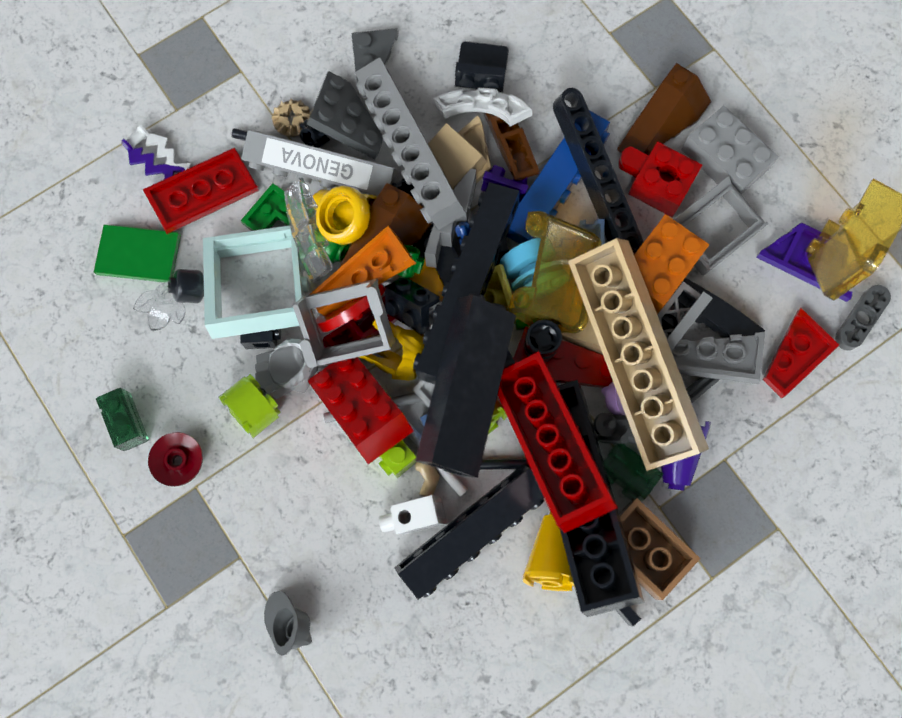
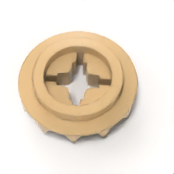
M290 98L287 102L281 101L280 105L274 108L271 118L275 129L280 134L293 137L300 134L302 130L300 124L309 118L311 112L308 106L303 104L301 100L294 101ZM291 111H293L296 116L293 118L292 125L290 124V121L287 118Z

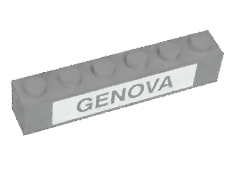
M251 130L247 131L241 160L249 162L250 168L263 171L264 166L273 168V174L287 177L289 172L296 174V180L311 183L312 179L321 181L320 186L332 189L336 185H344L376 196L379 195L386 183L390 185L395 183L398 172L397 169Z

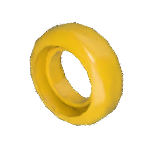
M344 185L334 187L325 193L318 203L316 211L317 227L321 235L328 241L340 245L354 243L362 237L368 228L370 205L366 197L357 189ZM349 201L353 207V219L348 227L338 230L333 223L334 210L341 202Z

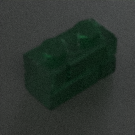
M117 388L96 398L98 407L102 410L101 415L114 448L128 451L149 441L130 392L125 391L123 388Z
M614 444L603 459L610 484L613 485L615 482L622 487V494L630 500L636 498L640 501L645 500L663 476V473L657 468L647 471L642 457L625 444Z

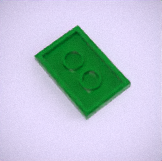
M103 225L93 272L100 276L168 283L169 277L173 278L181 235L178 232L167 234L165 231Z

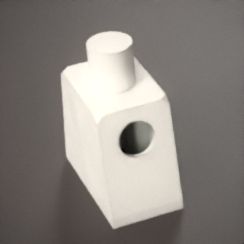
M433 495L391 506V514L379 516V524L383 533L395 530L396 534H408L447 524L442 499ZM408 513L411 514L410 522L407 521Z

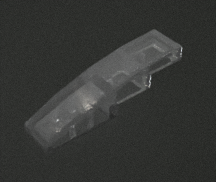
M299 177L284 191L286 211L300 259L310 281L317 282L333 270L334 266L325 251V248L330 244L321 235L317 227L316 211L318 206L303 177Z

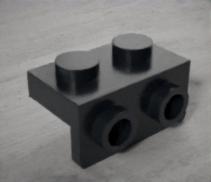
M405 277L386 285V313L421 335L425 333L429 328V308L439 303L440 297Z

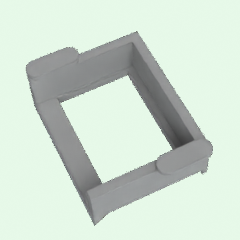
M729 176L674 219L682 226H686L723 196L739 214L742 221L749 227L711 259L705 253L702 254L694 265L702 276L706 275L769 224L768 222L765 223L732 185Z
M378 278L304 296L293 305L304 337L300 342V347L305 362L310 368L390 350L396 342L378 288ZM367 296L380 335L325 347L312 309Z

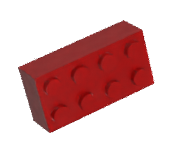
M358 357L333 362L307 380L368 465L414 431L402 411Z

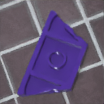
M802 222L790 232L778 238L770 246L761 250L756 258L845 302L852 298V291H849L848 278L851 277V269L848 264V258L850 257L849 245Z

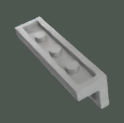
M685 282L679 286L657 315L662 326L661 318L664 315L676 313V327L663 330L664 333H670L666 339L671 351L712 300V297L707 293L703 292L700 294ZM683 290L696 299L690 308L679 309L678 297ZM674 303L675 310H668ZM686 312L683 318L680 319V313Z

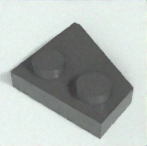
M397 28L351 33L355 72L379 57L385 65L390 58L394 41H397L398 38Z

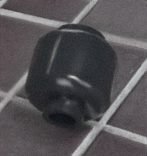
M176 270L174 277H169L168 293H173L175 301L179 303H200L204 297L203 273L199 270Z

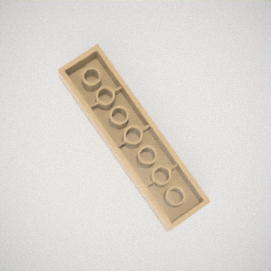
M616 238L568 261L646 470L648 471L708 450L709 447L629 241Z

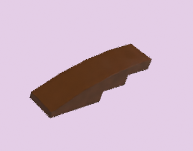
M484 113L499 151L514 180L519 181L539 174V168L523 128H520L518 123L509 126L503 119L489 113Z

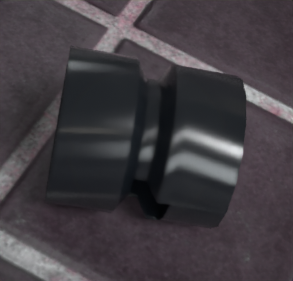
M539 320L533 323L528 329L524 341L526 355L529 357L540 352L545 362L551 360L560 347L562 341L561 330L557 324L549 320Z

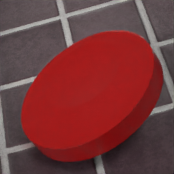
M381 283L378 285V288L380 291V295L382 296L385 292V287ZM367 296L355 298L326 316L320 314L316 319L318 328L321 332H328L352 319L354 321L361 319L364 316L362 312L370 307Z

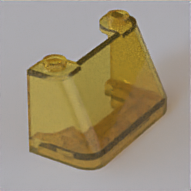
M543 211L528 212L526 231L534 238H541L532 286L520 287L515 290L510 299L508 311L515 314L516 318L529 326L539 320H549L557 324L561 333H579L586 327L589 316L568 261L601 246L602 242L593 232Z

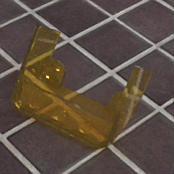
M874 178L870 181L859 203L853 209L847 208L838 221L842 225L829 219L818 238H814L806 249V252L809 253L807 259L823 295L833 301L876 271L902 226V194Z

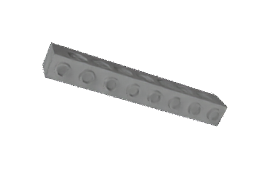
M379 57L356 71L355 74L359 80L356 86L363 97H368L364 102L371 114L376 113L377 116L373 119L379 130H385L386 133L382 137L389 149L394 148L395 151L391 153L399 167L403 165L402 176L408 185L413 184L414 189L410 190L418 204L423 203L424 208L421 209V212L427 223L429 224L433 221L437 229L440 230L466 215L381 58Z

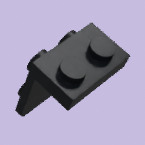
M462 42L459 60L456 62L455 87L472 89L491 88L497 89L498 92H503L508 48L500 45Z

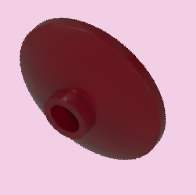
M180 432L169 433L159 438L153 444L148 455V467L152 476L159 483L171 487L182 486L192 481L199 473L203 463V453L199 443L193 437ZM181 456L183 459L182 463L175 465V458Z

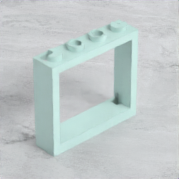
M296 225L203 238L205 327L212 339L299 326L293 307L222 318L220 258L291 248L295 300L297 302L305 296V292H309L307 276H303V271L307 270L305 255H301V250H305L304 237L298 235Z

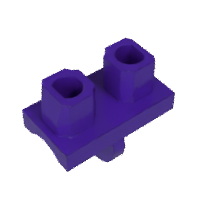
M494 165L489 172L485 171L481 191L486 192L489 182L519 190V203L521 202L528 190V178L515 181L514 178L513 180L505 178L506 170L497 165Z

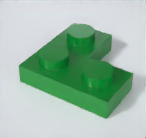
M272 183L240 221L248 229L255 231L269 229L279 220L286 226L296 225L299 233L311 219L313 212Z

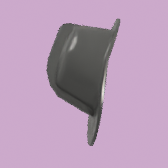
M273 592L265 605L264 623L277 654L283 656L288 654L291 649L311 644L310 618L307 613L294 608L285 592Z

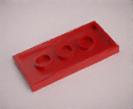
M235 147L143 189L167 234L259 191L258 186Z

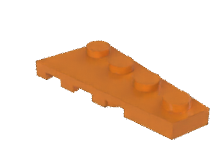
M387 226L309 295L377 278L379 285L416 262L396 233ZM353 299L317 307L316 309L321 315L326 316Z

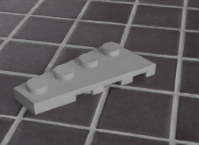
M765 332L755 333L753 336H742V334L730 335V338L720 339L705 337L699 341L683 339L677 343L671 352L680 374L759 384Z

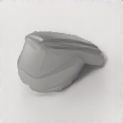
M287 339L277 345L275 350L256 355L255 379L261 386L259 388L264 390L274 400L292 391L305 393L310 385L307 380L318 371V366L314 368L307 366L300 347L302 339Z

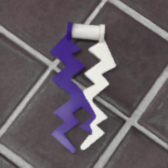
M141 124L138 126V130L129 138L122 140L123 146L128 151L129 164L145 163V176L164 174V179L173 176L176 172H182L191 167V163L175 164L174 149L166 148L168 138L148 133ZM144 138L147 139L146 146L158 144L157 158L167 157L166 164L154 165V153L142 154L143 147L135 149L133 147Z

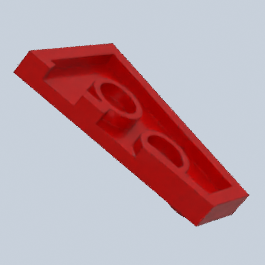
M800 308L796 312L762 380L782 399L826 359L839 344Z

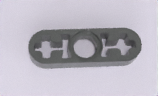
M874 285L863 293L836 333L835 341L841 349L853 350L863 343L891 300V294L886 287ZM877 293L879 301L872 307L869 306L875 298L874 294ZM859 311H863L868 315V324L859 322L857 319ZM855 328L858 331H856L851 338L853 341L849 343L847 341L848 336L846 334L850 333Z

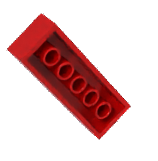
M540 352L503 369L498 397L556 525L566 533L618 508Z

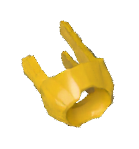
M374 320L372 325L378 330L376 320ZM389 321L393 336L402 344L403 356L401 357L390 350L377 353L383 358L373 354L360 356L359 358L375 364L380 370L388 374H392V379L415 380L417 375L413 364L418 353L422 354L425 346L423 344L424 335L415 330L404 329L398 325L395 326Z

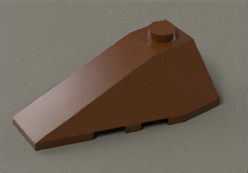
M676 63L618 146L617 151L622 153L625 148L631 146L650 155L657 141L664 144L671 138L678 136L688 126L698 122L712 102L698 76Z
M386 183L370 208L368 228L361 238L351 244L340 267L387 226L396 233L403 245L415 246L421 241L432 222L427 223L421 212L423 207L408 193Z

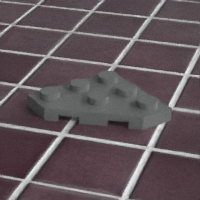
M328 71L307 125L375 160L382 145V133L351 83L341 76Z

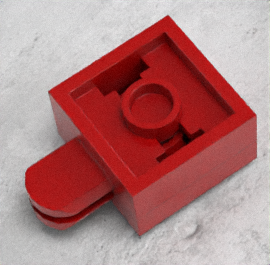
M657 141L650 155L631 146L625 148L620 156L618 167L620 170L636 178L628 195L673 218L699 173L702 164Z

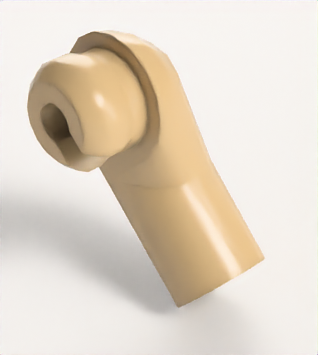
M416 462V471H419L424 479L419 495L423 497L433 495L440 479L437 469Z

